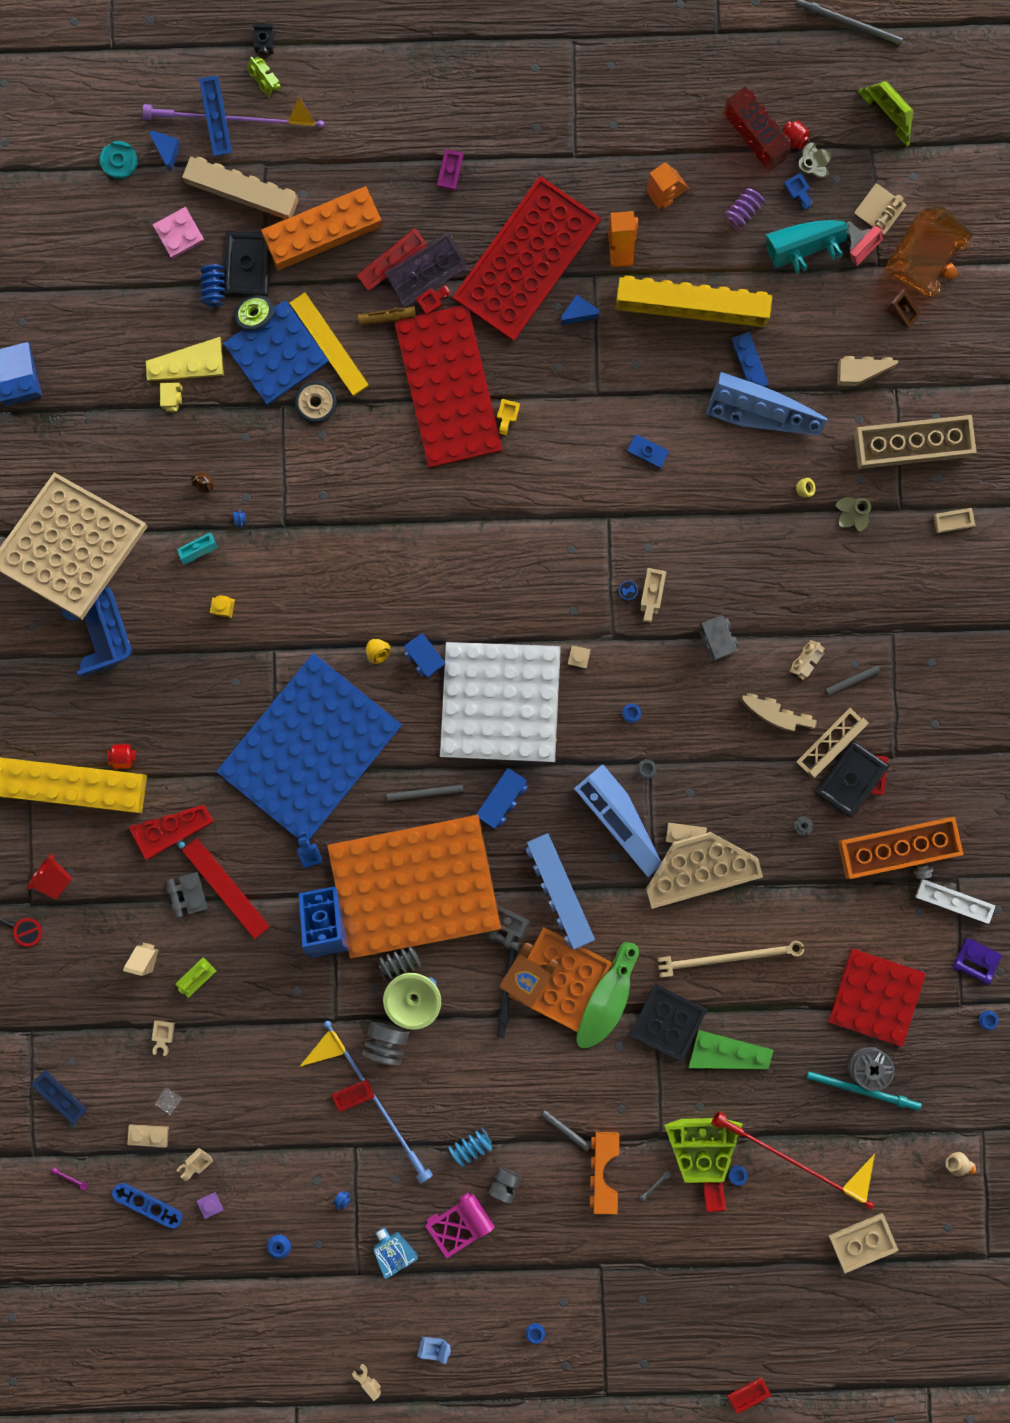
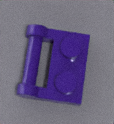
M965 938L952 969L957 972H964L988 986L991 983L1002 954L969 938ZM964 958L986 968V973L983 974L963 964Z

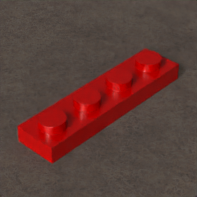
M414 228L356 276L365 289L369 291L400 266L398 264L413 256L427 243L417 229Z

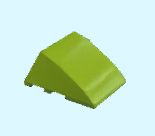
M886 81L858 90L857 92L869 105L875 101L898 126L895 131L896 136L908 147L910 145L914 113L911 107Z
M713 1118L680 1119L664 1125L685 1183L724 1182L734 1147H736L738 1135L724 1127L718 1129L711 1125ZM728 1120L731 1123L742 1128V1123Z

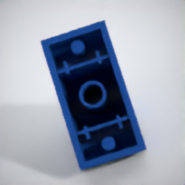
M336 886L299 893L302 946L305 955H308L309 958L348 951Z

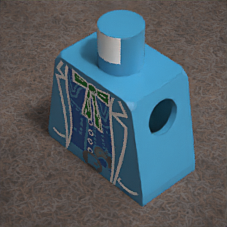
M385 1227L375 1232L380 1243L374 1246V1253L385 1279L417 1260V1253L399 1232L390 1236Z

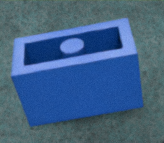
M423 633L404 646L407 650L404 654L410 662L413 660L418 665L416 670L422 677L426 675L427 678H430L446 665Z

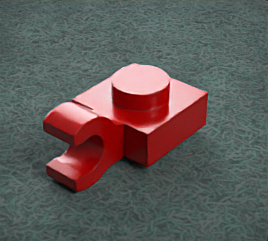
M445 285L436 292L432 288L417 297L416 300L427 315L441 307L442 303L440 300L447 298L451 293Z

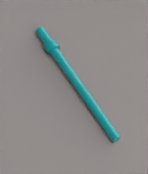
M809 1071L807 1074V1079L890 1102L900 1108L907 1107L918 1111L921 1109V1103L908 1100L907 1097L901 1095L897 1097L880 1091L866 1090L862 1086Z

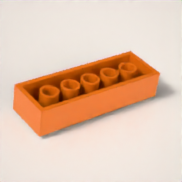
M365 186L261 229L275 266L279 271L382 228V220Z
M955 817L838 841L846 879L964 855Z

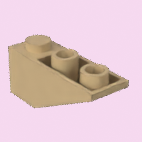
M845 356L838 362L837 385L857 386L895 368L898 360H893L891 357L874 360L873 357L855 359L853 356Z

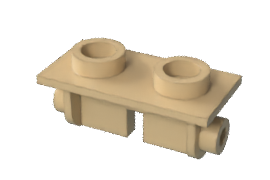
M810 640L804 646L799 658L793 662L789 672L797 674L798 678L804 680L814 668L810 661L817 664L824 654L825 648L819 642Z

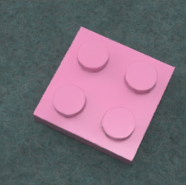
M186 207L153 224L172 259L205 241Z

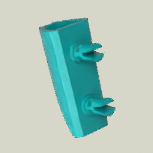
M824 220L808 222L766 234L765 243L775 268L792 262L796 273L799 274L800 267L803 272L807 269L803 257L827 248L832 260H835V254L840 258L843 253L838 244L846 241L848 227L844 221Z

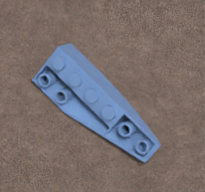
M720 372L706 415L742 427L821 435L827 422L826 417L789 397Z
M602 764L577 785L574 790L645 875L649 877L659 868L661 860L628 793Z

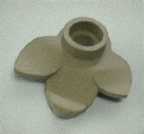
M809 143L802 149V157L798 161V170L804 175L812 174L817 178H824L829 175V171L825 166L830 162L831 154L826 150L817 151L815 144Z
M845 497L835 504L842 511L839 517L840 527L848 528L855 525L859 532L867 527L869 523L868 514L871 511V504L867 499L858 498L855 500L851 497ZM858 505H863L864 511H860Z

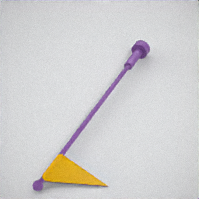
M298 96L289 120L226 116L227 120L324 127L323 121L315 122L300 96ZM148 104L143 105L144 120H152V117L174 118L175 116L206 118V114L179 113L174 110L153 109L152 105Z

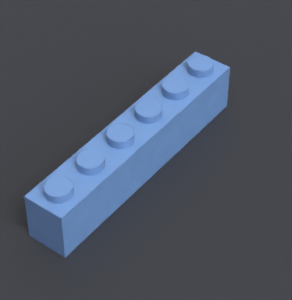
M547 833L527 842L529 847L525 849L529 858H534L536 865L533 866L537 876L541 875L544 882L541 883L545 894H550L552 900L548 902L552 911H557L560 917L556 919L560 929L565 928L568 936L564 938L568 947H573L576 950L594 942L595 938L549 834Z

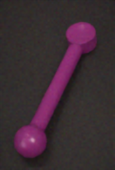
M53 1167L51 1169L52 1175L57 1174L69 1180L70 1182L80 1186L81 1190H86L88 1188V1184L86 1182L81 1183L71 1178L70 1176L58 1171V1168Z

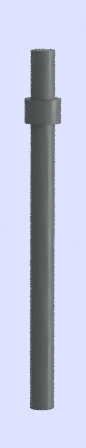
M797 0L795 6L809 11L808 13L813 15H822L898 45L902 43V37L820 7V4L816 2L810 3L805 0Z

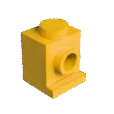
M218 595L216 598L212 597L210 613L216 616L232 618L235 599Z

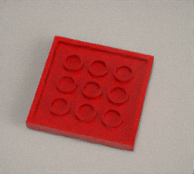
M851 948L828 1022L903 1047L926 973Z

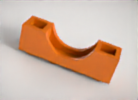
M595 1132V1137L591 1138V1149H595V1157H591V1168L594 1169V1176L590 1177V1188H594V1196H590V1208H593L594 1214H618V1193L605 1183L603 1170L611 1158L619 1155V1132Z

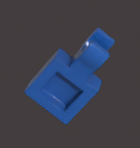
M801 173L784 182V187L793 200L799 198L804 210L811 207L812 200L807 194L810 191V187Z
M306 832L298 834L300 838L298 842L301 848L297 849V854L303 867L322 863V857L316 843L310 845Z

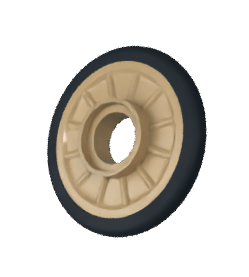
M318 381L303 385L295 398V407L299 415L303 419L314 423L327 420L334 413L337 404L336 395L332 388ZM312 398H320L321 404L318 407H313L310 403Z

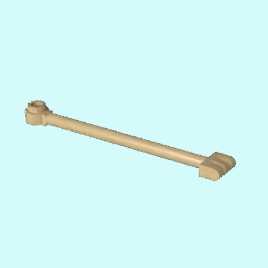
M792 941L788 946L671 962V956L657 958L658 962H666L665 965L658 966L659 970L667 969V972H661L659 975L660 977L673 976V969L781 954L800 956L803 954L804 949L799 948L797 952H794L792 948L794 945L799 947L804 945L800 941Z

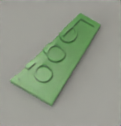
M698 1030L688 1068L769 1069L773 1049Z

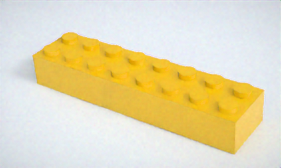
M624 276L619 279L615 310L766 327L770 319L772 295H768L767 292L763 291L749 293L745 289L731 291L727 287L714 289L709 285H699L698 287L692 286L691 283L687 282L673 284L669 280L655 282L651 278L638 280L633 276Z
M0 757L1 797L142 813L147 775Z

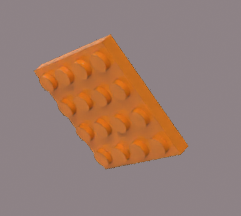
M543 927L528 959L546 970L551 960L559 962V966L533 1004L532 1009L577 1032L588 1001L601 978L608 972L612 962L584 947L576 950L573 947H568L564 937ZM509 994V997H510V998H512V999H514V1000H516V1001H518V1002H520V1003L526 1005L525 1003H523L522 1001H520L519 999H517V998L514 997L513 995Z

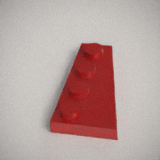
M201 805L180 811V813L166 815L159 819L145 821L144 823L128 827L146 860H149L214 823V820L207 807Z

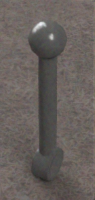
M664 1171L663 1176L645 1194L639 1196V1200L641 1202L646 1201L647 1196L665 1179L670 1178V1172Z

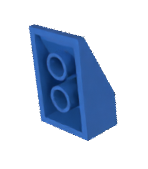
M26 342L0 349V402L5 406L43 397L30 343Z

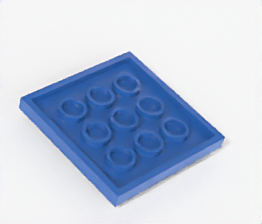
M286 300L274 307L273 317L266 326L255 331L241 330L224 342L228 351L267 406L329 363L327 357Z

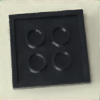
M654 983L629 1036L682 1062L707 1009Z

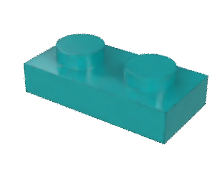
M210 532L178 548L177 551L182 563L185 565L205 554L211 553L218 546Z

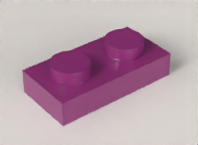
M445 149L437 188L456 191L464 153Z

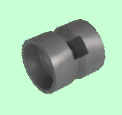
M499 1167L495 1176L497 1181L492 1183L488 1193L503 1202L512 1203L515 1196L514 1188H518L522 1177L511 1170Z

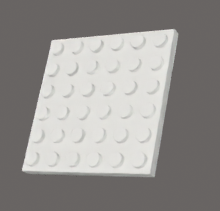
M446 642L440 757L555 762L561 647Z

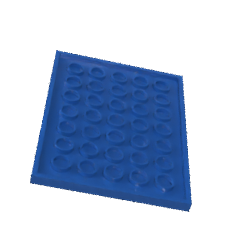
M313 653L216 772L298 839H300L298 834L306 832L310 840L402 727V724Z

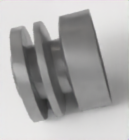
M370 1022L367 1035L375 1039V1041L365 1042L364 1045L372 1050L363 1049L362 1055L380 1064L401 1065L402 1059L394 1055H404V1052L398 1049L397 1045L407 1044L409 1032L395 1026Z
M866 1046L859 1048L849 1059L848 1070L854 1082L866 1090H882L894 1078L895 1069L893 1061L887 1054L875 1047ZM871 1066L875 1067L876 1073H872L869 1068Z

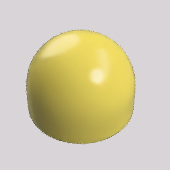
M804 478L798 481L796 485L797 494L805 498L813 496L815 493L813 480ZM806 483L810 485L811 489L809 492L806 490Z

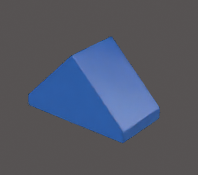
M155 131L149 132L168 170H173L181 146L179 140Z
M576 295L561 316V324L597 319L600 314L599 309Z

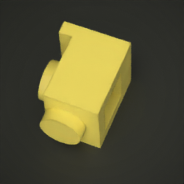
M160 383V406L166 412L173 413L179 410V404L182 403V395L179 392L182 391L180 383Z

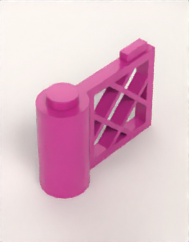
M464 1194L459 1198L460 1202L439 1216L436 1213L427 1219L428 1223L425 1226L446 1258L495 1228L474 1194ZM454 1211H457L461 1217L459 1224L449 1222V1216ZM436 1223L445 1224L444 1233H436L432 1226ZM448 1225L459 1227L457 1237L446 1235ZM461 1228L469 1230L472 1237L469 1239L459 1238ZM445 1238L456 1241L455 1248L449 1252L444 1246Z

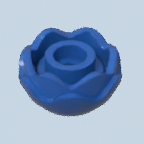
M284 1235L272 1236L267 1243V1252L274 1259H283L290 1253L291 1243Z

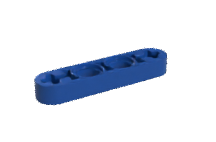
M119 1183L112 1190V1196L117 1202L169 1228L178 1227L183 1220V1215L178 1209L126 1183ZM121 1188H124V1193L130 1195L131 1192H133L134 1194L131 1196L128 1202L127 1199L129 1197L126 1195L119 1197V1192L117 1191V1189L120 1190ZM136 1196H141L144 1199L142 1206L134 1204ZM153 1205L161 1207L159 1215H154L151 1212ZM167 1209L169 1211L166 1214L169 1216L176 1214V1219L178 1221L171 1223L170 1217L165 1216L164 1219H162L161 1217L164 1215L165 1210Z

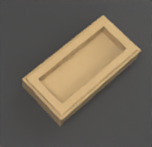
M972 508L933 515L937 534L975 527Z

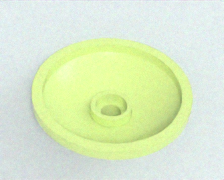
M406 973L397 976L388 984L384 992L383 1005L388 1017L398 1026L412 1030L421 1029L430 1025L437 1018L441 1009V996L436 985L427 977L417 973ZM415 994L418 998L414 999L411 995Z

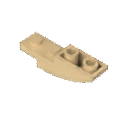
M751 693L741 696L740 701L753 714L775 727L793 732L796 725L810 729L816 726L817 720H813L811 715L801 714V716L793 715V711L785 709L779 712L781 704L776 703V699L765 697V700L757 699L758 695Z

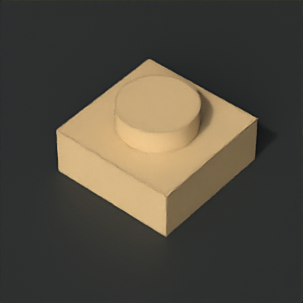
M572 645L568 665L586 669L591 649Z

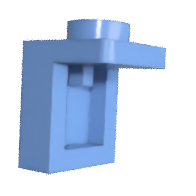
M422 1337L417 1356L421 1359L438 1360L440 1363L446 1364L451 1352L450 1344L443 1339Z

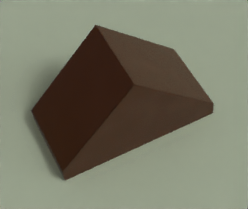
M905 289L901 290L886 309L887 312L908 328L921 314Z

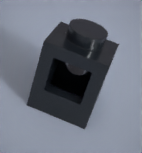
M254 23L253 48L255 53L260 55L274 53L275 31L273 24Z

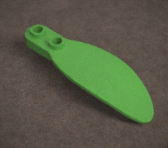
M624 942L620 945L611 969L595 987L577 1031L576 1042L579 1047L589 1048L598 1044L618 1023L629 995L630 974L639 955V949L634 943ZM631 949L632 954L629 956L628 952ZM624 967V972L621 974L620 970Z

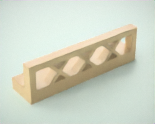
M849 708L796 763L811 778H815L869 723ZM850 714L857 722L852 727H845V718ZM834 729H842V738L840 740H831V732ZM820 743H828V752L826 754H818V745ZM807 756H815V765L811 769L802 762Z

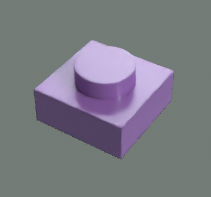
M216 1192L197 1200L204 1219L223 1211Z

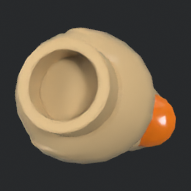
M961 1152L952 1153L946 1159V1168L955 1176L973 1175L976 1172L975 1164L969 1161L967 1156Z

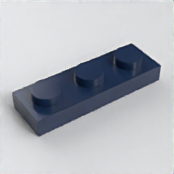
M44 1070L31 1084L73 1125L88 1110L47 1070Z

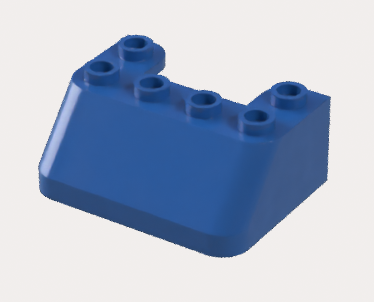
M105 587L84 617L96 653L85 656L81 660V670L77 671V674L82 677L113 668L128 659L132 653L114 594L110 588ZM60 608L63 616L67 620L75 621L79 619L73 614Z

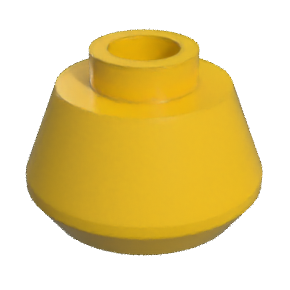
M380 639L370 640L365 650L368 661L379 664L386 660L390 654V645Z

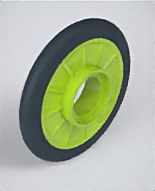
M253 295L245 298L235 310L234 319L236 324L246 331H255L263 328L273 317V303L269 298L262 295ZM253 310H259L255 316H250Z

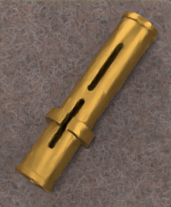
M414 306L400 309L395 307L387 311L358 314L360 326L393 321L399 322V320L416 318Z

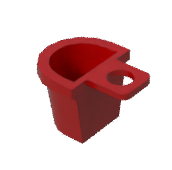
M49 854L30 879L27 888L30 890L34 888L57 899L71 881L72 876L54 860V855Z

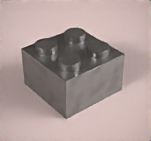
M721 615L698 626L711 662L737 652L738 642L735 636H731L729 631L731 625L728 618L725 619Z

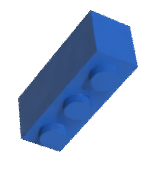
M507 768L476 815H479L481 820L494 829L496 826L501 827L506 820V817H504L506 811H512L517 803L515 801L517 795L520 794L522 796L528 786L525 784L527 780Z

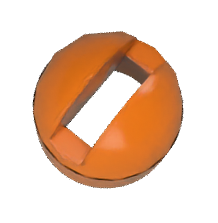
M952 263L943 268L942 274L946 279L951 280L959 276Z

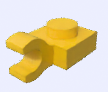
M505 399L501 400L497 419L502 420L499 434L507 435L509 423H516L520 403Z

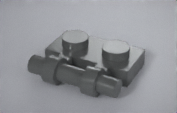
M199 872L179 877L180 885L175 886L174 879L166 880L168 886L166 888L167 894H170L172 901L171 909L172 911L174 910L176 918L183 916L181 908L187 907L188 914L208 909ZM177 891H183L184 902H179Z
M497 905L501 929L509 933L505 937L499 934V929L484 932L483 934L488 936L490 940L498 941L504 944V947L517 951L520 943L514 941L515 936L523 938L530 920Z

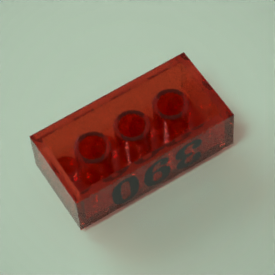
M745 86L727 99L723 113L769 172L787 159L791 149V141L780 132L777 122L770 119L767 109L763 105L760 106L754 92L748 90Z

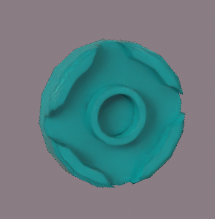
M114 141L102 149L100 165L109 177L125 179L135 172L138 165V157L135 150L128 143Z

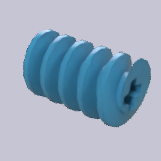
M482 1128L483 1134L475 1131L476 1138L468 1135L469 1142L461 1139L462 1146L457 1142L455 1143V1149L448 1146L452 1157L461 1167L465 1166V1160L468 1163L472 1162L471 1156L478 1159V1152L482 1156L485 1155V1148L489 1152L492 1151L491 1141L484 1128Z

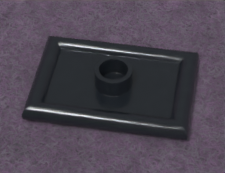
M226 231L225 283L223 287L225 291H223V295L268 296L270 252L263 239L262 232Z
M852 740L819 785L815 794L853 819L890 765Z

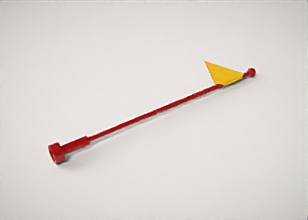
M718 1111L714 1115L711 1125L718 1129L724 1127L740 1137L744 1136L865 1204L868 1209L874 1207L873 1202H867L866 1200L875 1154L844 1187H841L745 1133L744 1129L726 1120L727 1116L722 1112Z

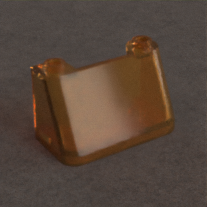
M944 207L925 208L913 221L885 269L889 274L926 297L934 298L941 290V283L937 279L955 250L965 249L970 244V239L974 234Z

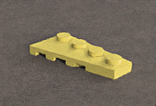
M221 337L146 361L147 380L160 381L224 376Z

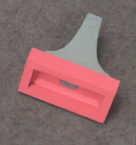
M848 221L847 236L851 239V261L858 266L883 240L882 230L877 226L872 229L859 230L851 221Z

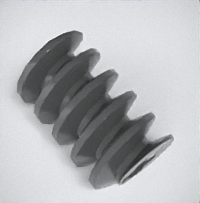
M410 946L407 953L402 948L400 956L393 952V958L388 954L386 955V961L381 957L379 958V966L385 981L386 975L390 979L394 978V972L397 976L401 975V969L408 973V967L413 971L415 970V964L420 968L422 967L416 951Z

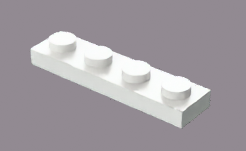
M921 879L915 895L918 899L987 924L990 923L995 909V905Z

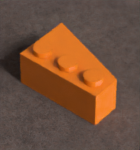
M634 211L610 213L608 238L611 267L632 266L634 264V245L638 229V217L634 218Z

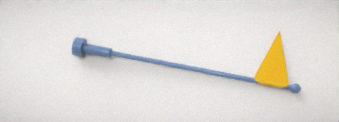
M326 1021L324 1027L329 1031L300 1066L344 1054L360 1080H365L332 1029L331 1022ZM375 1096L373 1100L407 1151V1157L418 1172L417 1180L420 1184L433 1176L429 1168L424 1169Z

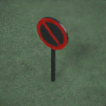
M0 918V923L14 928V938L22 946H33L42 937V927L35 919L24 918L15 925Z

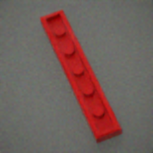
M198 838L182 849L254 939L270 927Z

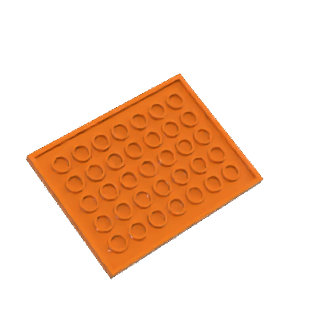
M479 815L327 845L350 959L501 929Z

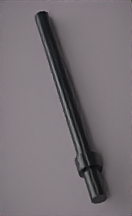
M515 936L514 941L518 942L519 937ZM512 948L509 949L506 974L516 960L517 951ZM503 990L501 1011L497 1018V1022H499L498 1038H505L506 1024L509 1023L510 993Z

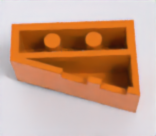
M665 162L649 173L646 192L656 207L660 209L663 206L664 208L670 206L674 202L673 199L689 189L677 170H674L673 167L671 168Z

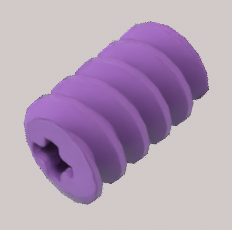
M745 189L744 194L740 195L739 200H736L734 205L729 208L730 211H726L724 214L729 225L736 231L741 232L739 225L746 226L744 219L751 220L749 213L752 215L756 214L754 207L760 210L759 202L765 204L763 196L755 190Z

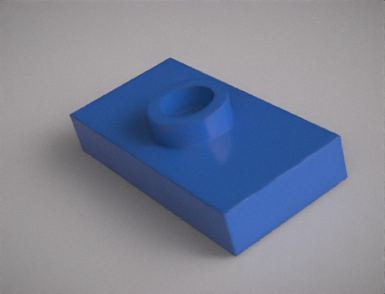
M635 434L627 452L661 469L669 450Z

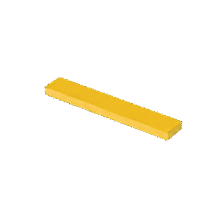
M303 293L291 301L290 305L353 397L369 387L308 295Z

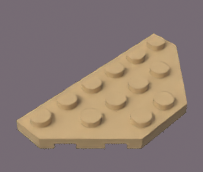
M712 832L673 842L647 886L646 891L650 906L653 909L759 879L763 875L757 857Z

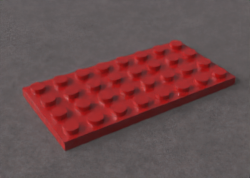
M539 176L455 292L452 299L468 308L470 312L514 342L599 225L602 218Z
M461 305L431 312L427 315H418L415 319L394 321L428 467L433 468L503 451L469 309Z

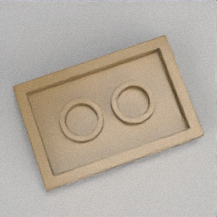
M883 1213L828 1235L844 1273L899 1251Z

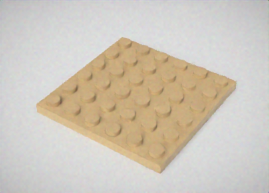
M53 473L1 545L0 573L83 620L148 526L143 521L62 476Z

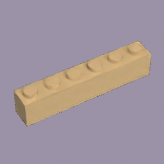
M190 156L182 177L188 185L285 220L293 217L299 201L295 192L285 188V190H282L274 183L267 182L266 184L260 182V179L257 177L243 176L238 170L232 169L230 171L221 164L214 163L213 165L207 163V160L202 157L194 158Z

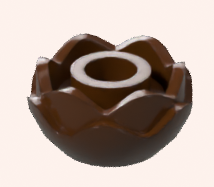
M197 473L191 478L192 486L197 487L200 492L206 491L209 493L214 488L213 479L205 473Z

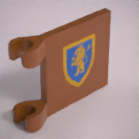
M525 943L499 987L532 1008L547 982L558 968L559 962L551 960L546 970H544L527 958L534 946L530 943Z

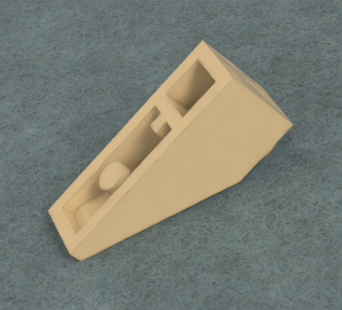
M144 942L143 945L136 946L123 971L140 976L152 973L158 949H154V945Z

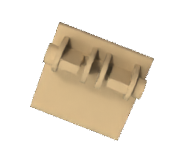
M876 183L854 214L872 227L877 226L880 228L882 234L885 235L906 207V204L903 203L904 198L901 195L894 196Z

